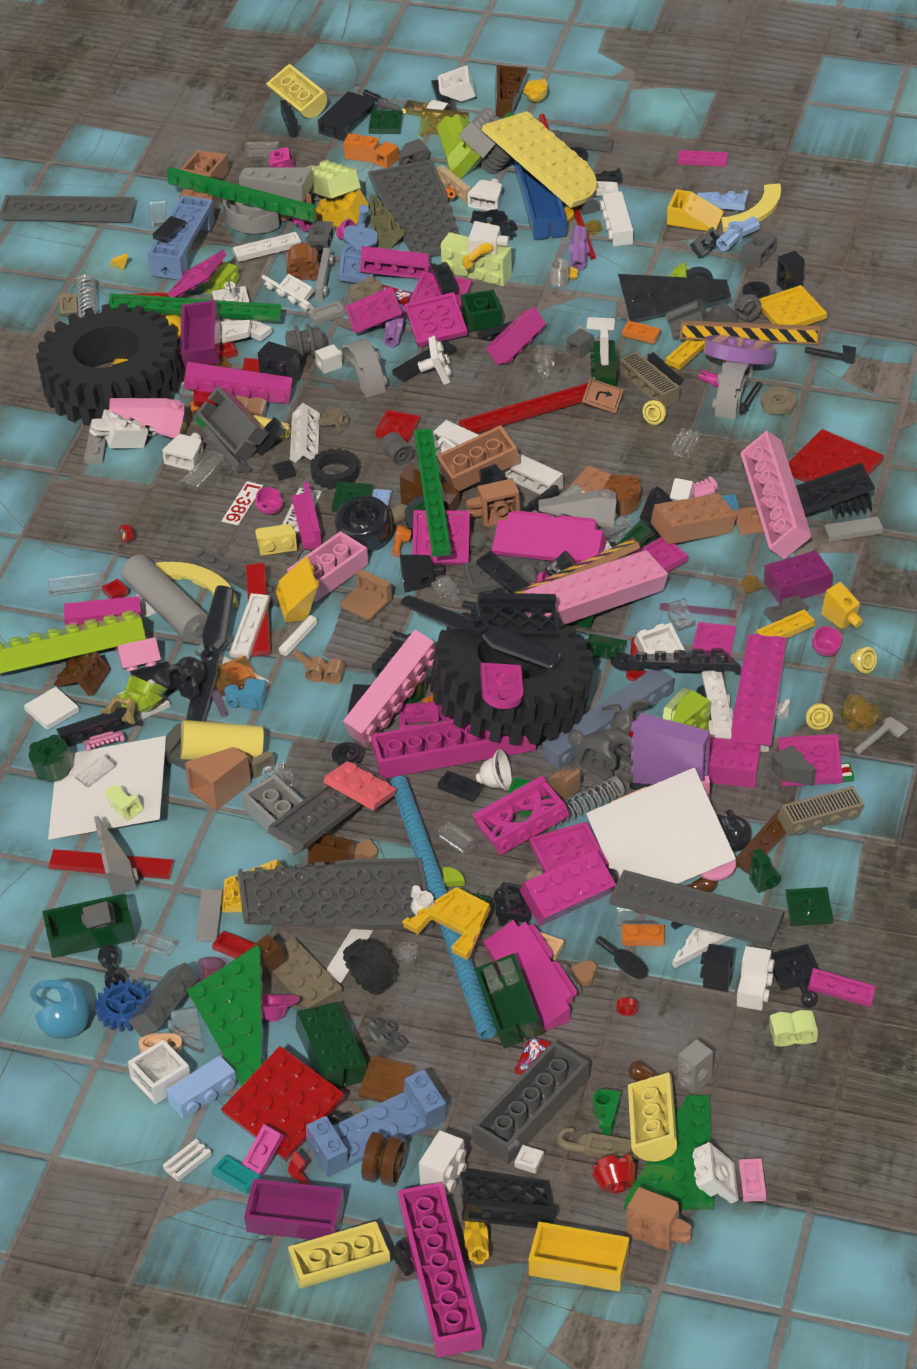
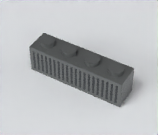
M185 962L168 970L128 1022L141 1037L158 1030L185 996L186 990L192 987L198 977Z

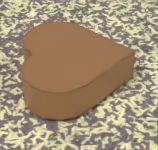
M369 838L354 844V859H377L378 850Z
M583 961L570 967L574 972L573 977L581 986H589L593 983V976H595L597 966L593 961Z

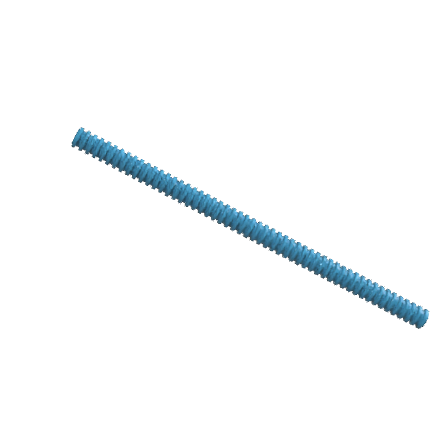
M396 776L390 781V785L397 789L394 797L415 857L422 860L427 891L433 895V900L435 901L448 892L407 778L405 776ZM440 924V929L476 1031L478 1032V1037L483 1040L490 1039L496 1035L497 1031L476 976L472 959L469 957L466 960L452 953L451 947L462 935Z

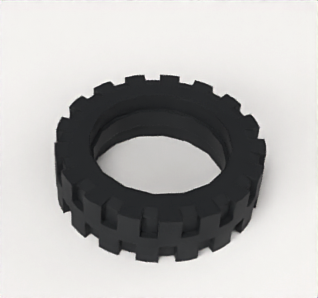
M330 448L328 451L323 450L311 460V478L321 488L326 487L329 490H333V488H336L337 482L354 483L355 479L359 477L357 457L355 458L354 453H350L346 449L337 448V450H333V448ZM338 463L348 467L346 471L339 474H328L321 471L323 467L330 464Z
M359 938L343 950V960L346 961L345 966L350 970V975L356 979V983L361 985L365 991L368 990L370 994L378 995L393 983V973L390 972L391 967L387 965V960L384 956L382 957L381 952L375 949L372 943Z

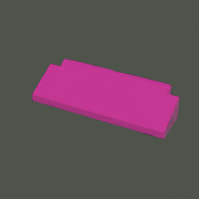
M514 511L513 513L508 512L507 520L498 519L492 552L495 555L554 561L562 552L567 550L574 560L580 563L603 552L607 542L603 530H597L598 527L593 518L564 515L551 517L550 514Z
M512 920L483 941L485 949L499 971L500 968L496 960L512 953L515 954L544 1032L570 1022V1007L568 1004L573 1002V997L577 995V990L561 965L555 961L551 962L552 951L534 925H528L524 922L518 927L515 921Z

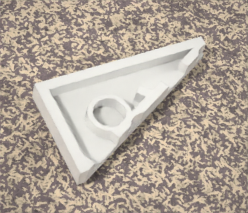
M695 928L686 939V944L682 950L679 949L676 953L672 965L677 968L698 957L703 951L706 952L709 944L719 946L733 937Z

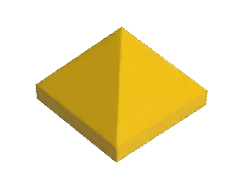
M567 205L564 213L568 224L575 220L573 207L570 208Z
M128 254L112 258L109 265L124 270Z

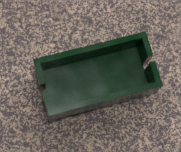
M125 893L42 911L52 958L135 940ZM106 901L113 905L116 924L88 929L87 926L83 925L81 915L84 914V907Z
M514 953L496 960L502 973L501 976H498L492 962L474 968L504 1049L521 1043V1038L525 1037L526 1040L544 1034L539 1016Z
M338 1002L320 1005L318 1010L312 1007L297 1011L295 1029L314 1071L336 1088L343 1087L344 1069H346V1086L365 1082L367 1064Z

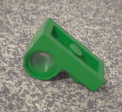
M600 1089L593 1094V1114L596 1118L600 1119L599 1129H602V1135H613L621 1106L620 1091Z

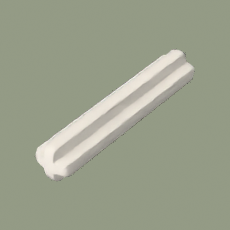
M312 615L308 616L279 647V653L287 656L317 624V618Z

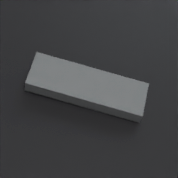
M878 517L827 524L824 525V532L828 541L832 542L882 534L883 527Z
M202 889L196 941L214 942L217 939L223 898L222 890Z

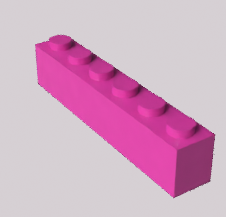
M187 362L183 389L212 393L217 386H220L230 391L234 396L257 397L268 402L289 405L292 378Z

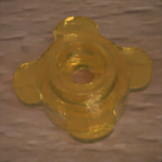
M591 220L585 222L588 234H599L603 230V227L600 225L601 221Z
M747 575L744 580L740 581V585L745 588L746 593L762 589V584L759 583V579L755 575Z

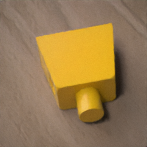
M841 582L826 590L821 614L841 629L851 624L855 628H859L864 622L858 615L859 601Z

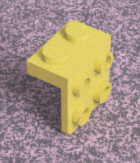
M291 524L258 528L255 531L260 556L297 550L296 533Z

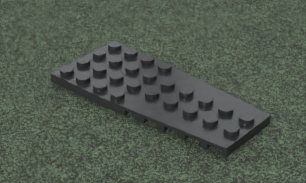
M432 160L368 171L369 179L378 199L382 202V206L388 209L394 217V221L400 224L401 229H404V235L401 238L410 252L429 254V257L440 255L441 243L448 233L460 235L454 222L453 213H451L445 188Z
M421 858L335 861L332 865H325L324 862H315L314 866L304 867V864H295V868H283V865L275 866V869L271 870L255 867L254 871L243 872L242 869H238L237 874L244 924L358 930L406 929L403 927L402 921L407 917L411 919L416 916L411 910L413 900L411 897L412 887L417 885L421 891H427ZM433 920L424 929H432Z

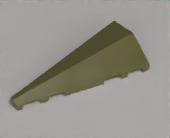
M370 195L371 229L375 230L378 235L377 243L372 247L390 249L404 235V229H401L400 224L394 221L392 214L386 207L382 206V202L377 200L376 195Z

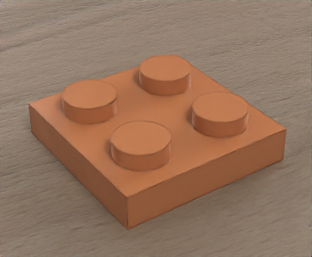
M588 465L569 487L576 484L585 492L602 491L606 481L609 480V476L612 474Z

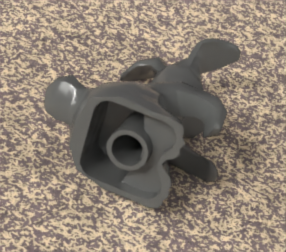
M636 700L631 702L629 707L623 711L620 704L607 705L602 707V710L613 709L615 711L609 729L585 736L579 730L574 729L569 732L568 743L577 748L576 758L579 765L605 781L613 777L614 769L617 766V756L624 758L630 765H633V760H631L630 756L633 751V746H631L632 738L628 736L633 723V713L636 710L650 706V702L647 700ZM619 745H626L628 751H624Z

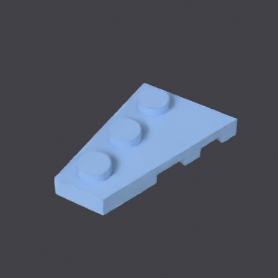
M743 190V193L740 194L728 191V193L722 195L719 192L697 193V195L721 210L731 209L738 212L745 210L749 190Z

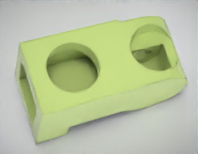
M113 785L106 790L105 795L110 802V806L127 821L143 810L139 798L135 794H132L130 797L127 796L121 786Z

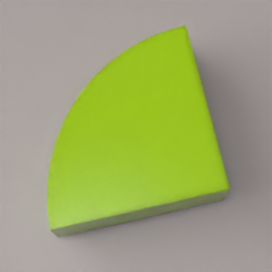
M443 867L445 887L465 886L464 877L458 870Z

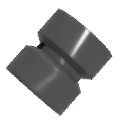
M391 432L382 439L381 448L394 464L403 465L412 458L413 449L399 433Z

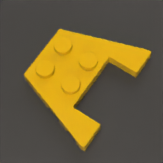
M456 887L434 901L435 904L427 909L422 908L417 911L416 916L411 919L407 917L402 921L403 927L416 934H419L431 920L461 934L462 936L451 947L452 953L468 960L488 916L490 905Z

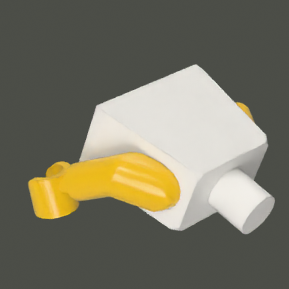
M474 221L468 239L469 256L463 257L462 265L465 269H469L474 264L472 260H476L479 256L496 254L499 246L509 245V236L500 235L499 226Z

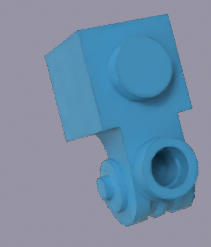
M247 678L244 689L241 690L236 685L227 686L225 688L227 705L232 708L243 706V709L263 710L267 697L266 680Z

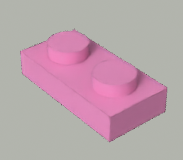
M739 1159L743 1202L766 1201L762 1159Z

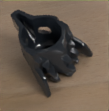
M491 209L487 211L474 210L472 212L470 223L474 224V221L499 226L500 235L509 236V240L513 239L511 235L516 234L514 230L518 228L515 221L508 219L504 211ZM491 217L492 221H486V219Z

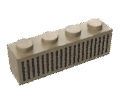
M637 351L620 359V374L651 400L660 401L665 407L679 401V386Z
M854 786L784 804L781 806L777 818L787 836L800 835L812 829L818 830L830 824L836 825L841 821L854 820L860 816L864 804Z

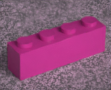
M366 246L361 247L359 257L360 272L417 279L420 278L423 271L428 272L429 254Z
M536 307L523 311L486 347L496 365L511 362L513 356L523 350L522 347L532 341L533 336L542 332L541 328L546 323Z
M140 596L64 603L65 627L72 623L82 625L85 624L84 621L89 619L103 620L104 616L112 614L115 617L121 616L122 612L133 610V613L137 612L142 619Z

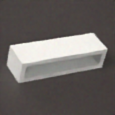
M622 192L603 193L602 200L599 203L603 220H605V228L608 230V239L612 240L613 246L633 244V228Z

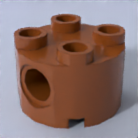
M307 243L292 245L290 250L286 252V273L300 281L316 280L319 273V253L314 246L313 248L310 247V244Z
M610 475L609 480L604 485V489H609L616 494L615 513L619 516H626L632 514V511L635 509L638 511L641 506V485L638 477L635 475Z

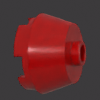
M624 1154V1158H615L614 1155H610L597 1160L598 1165H592V1176L604 1193H622L634 1185L636 1163L633 1162L630 1154Z

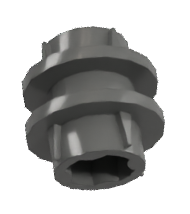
M307 323L305 324V330L299 331L298 326L295 325L293 330L286 331L285 333L286 347L298 350L299 360H303V353H309L311 358H315V351L323 348L322 334L318 326L311 327Z

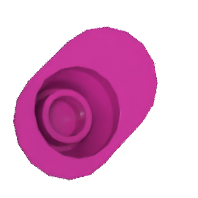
M263 994V1021L276 1022L281 1020L285 1015L287 1006L296 1004L300 998L296 995Z

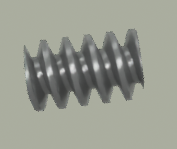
M496 143L482 160V166L487 172L496 174L512 156Z

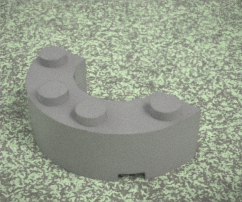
M223 199L225 221L231 228L240 231V233H271L279 228L278 213L257 207H247L246 204Z
M361 339L344 344L341 348L343 353L342 361L347 368L354 367L364 396L369 398L386 393L385 385H387V379L382 374L379 364L380 356L378 351H374L372 342Z
M733 361L723 362L722 373H719L717 383L719 384L717 398L713 399L712 408L715 409V416L736 420L740 410L744 386L749 387L753 377L752 364Z

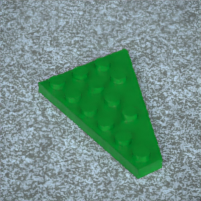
M258 945L186 990L226 1061L235 1071L236 1078L241 1087L264 1063V1056L262 1055V1043L264 1042L262 1025L263 982L261 981L262 951Z
M709 1095L686 1096L675 1115L676 1151L667 1159L648 1161L624 1200V1210H627L638 1187L676 1201L679 1210H714L713 1196L710 1197L703 1190H700L696 1184V1177L694 1176L696 1167L693 1159L695 1148L708 1142L711 1143Z

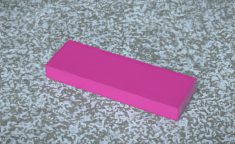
M679 150L678 164L727 166V152Z
M813 968L808 990L871 1007L876 986Z

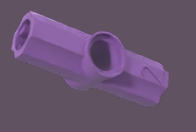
M580 225L575 226L572 231V242L568 245L571 254V267L577 268L578 271L584 270L586 255L590 252L587 242L588 231L586 227Z
M402 304L399 305L403 314H400L395 319L386 320L383 340L384 344L391 348L398 345L401 334H404L406 311Z

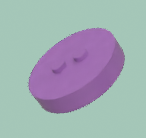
M728 335L707 336L704 345V353L709 356L749 364L773 363L776 349L774 345L764 341Z

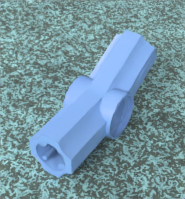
M753 216L742 222H730L728 229L716 240V245L721 251L729 250L735 243H740L743 240V236L760 229L758 219Z

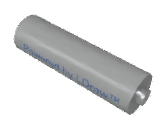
M141 554L135 555L127 560L121 570L122 579L185 641L195 642L201 639L207 615L146 556Z

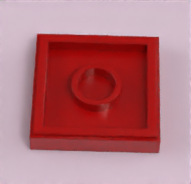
M386 410L375 431V437L384 438L391 432H397L409 443L414 430L417 429L421 421L420 416Z

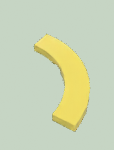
M764 185L763 197L753 208L734 216L721 217L723 232L728 229V224L732 221L742 222L754 216L758 219V222H761L771 215L780 201L781 185Z
M183 562L155 563L156 567L169 579L191 580L192 583L204 589L207 588L212 593V596H214L218 585L231 588L221 576L198 565ZM234 593L232 608H237L238 601Z

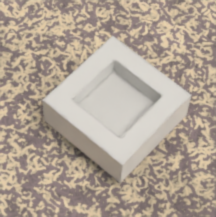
M522 1145L515 1160V1168L536 1174L544 1158V1151Z

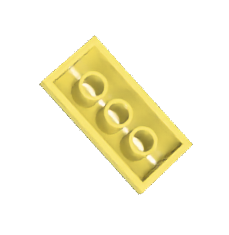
M288 64L266 83L268 88L283 100H286L289 105L306 118L318 116L326 106L327 95L325 91L291 64Z
M182 720L181 759L193 760L231 747L247 753L253 759L263 752V727Z
M669 1072L628 1084L631 1148L636 1156L646 1161L667 1159L677 1148L673 1083Z
M376 1221L288 1247L291 1265L300 1289L390 1263V1253Z

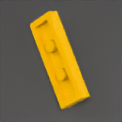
M687 339L665 358V363L681 370L704 349L705 340Z
M804 609L756 630V634L789 638L814 627L815 620Z

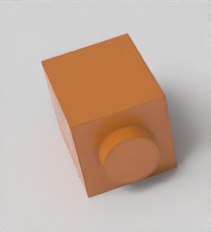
M385 141L374 150V161L378 166L389 168L398 161L399 146Z

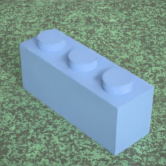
M219 1055L166 1089L168 1103L184 1119L188 1115L194 1114L207 1103L213 1102L223 1093L233 1089L237 1085L236 1074L233 1068Z

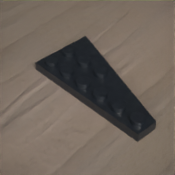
M618 274L629 320L632 322L666 315L668 311L697 299H701L705 305L731 298L727 279Z
M712 648L711 651L693 649L692 652L674 650V653L655 651V654L636 652V655L617 653V656H611V664L615 669H641L642 666H646L647 668H652V670H660L661 666L671 667V670L704 671V668H708L709 670H715V672H722L723 668H732L733 672H740V664L722 648Z

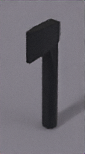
M843 345V354L812 347H805L804 351L806 354L854 364L857 347Z

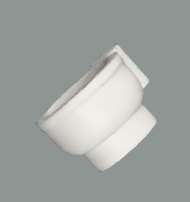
M417 885L412 887L411 897L413 900L411 910L415 915H417V911L420 909H427L435 904L433 895L430 892L421 891Z

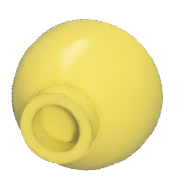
M651 400L645 403L642 413L644 419L649 424L658 425L664 421L667 411L662 402Z
M862 647L851 655V663L859 672L869 674L874 670L877 663L876 652L871 647Z
M813 704L806 712V722L814 730H823L833 721V712L826 704Z

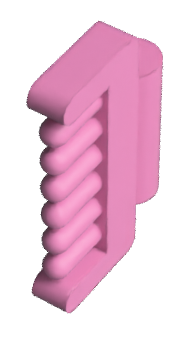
M711 476L708 477V480L705 479L700 481V483H693L694 492L692 497L715 494V490L718 489V483Z
M110 731L89 737L90 739L83 741L88 751L91 750V747L94 748L95 745L109 744L110 741H119V739L124 741L125 738L121 731L115 733Z

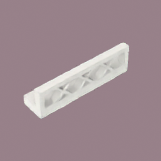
M304 403L292 413L290 460L295 463L302 456L312 460L318 454V420L320 413Z

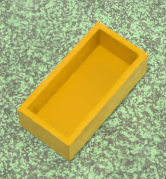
M538 1222L528 1259L529 1276L620 1292L629 1257V1237Z

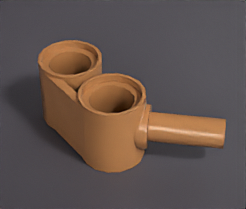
M298 649L292 652V655L305 665V677L309 681L338 684L341 681L345 664L340 659H330L328 664H326L325 660L319 656H313L309 659Z

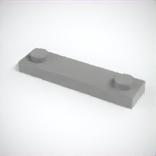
M323 248L315 288L316 302L323 303L324 296L328 294L327 280L330 265L334 263V256L331 255L330 248Z

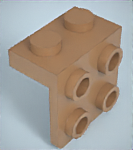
M359 569L356 572L357 587L341 601L340 607L366 620H371L392 600L391 583L372 573Z

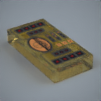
M407 100L402 107V111L405 114L427 118L434 116L422 113L429 103Z

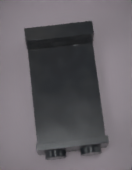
M348 91L318 119L319 134L345 141L349 134L348 128L365 112L371 113V110H376L375 99Z

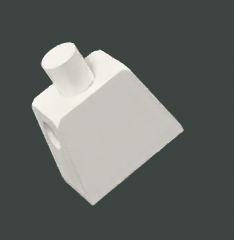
M492 179L491 181L480 180L468 192V207L482 210L498 209L499 211L503 198V185L497 179Z
M192 433L191 436L177 435L162 450L164 464L195 472L203 456L201 436L197 433Z

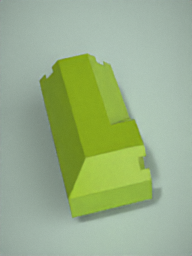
M456 114L454 117L445 116L437 125V131L449 170L462 179L472 172L483 158L459 137L469 125V122L466 118Z

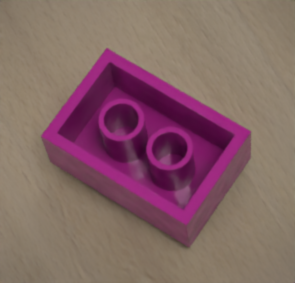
M816 550L764 566V583L779 605H781L783 598L799 596L801 599L824 593L832 587L833 573Z

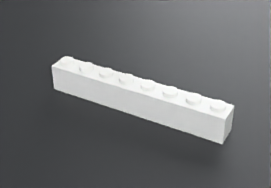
M447 420L433 431L434 440L438 441L443 436L456 446L478 436V434ZM519 453L520 463L502 471L506 479L513 478L516 484L538 494L543 493L552 485H557L559 491L563 488V473Z

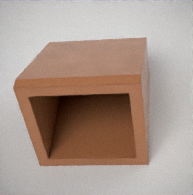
M231 747L186 762L185 768L189 792L217 811L251 784L248 756L243 751Z

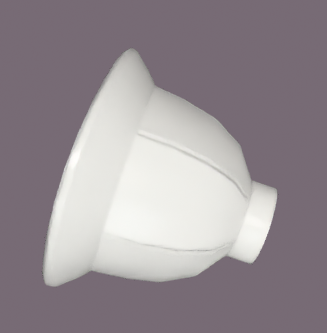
M498 749L493 758L488 759L482 764L480 772L476 774V779L479 783L485 784L488 787L502 788L508 791L512 783L511 768L505 752L502 749Z

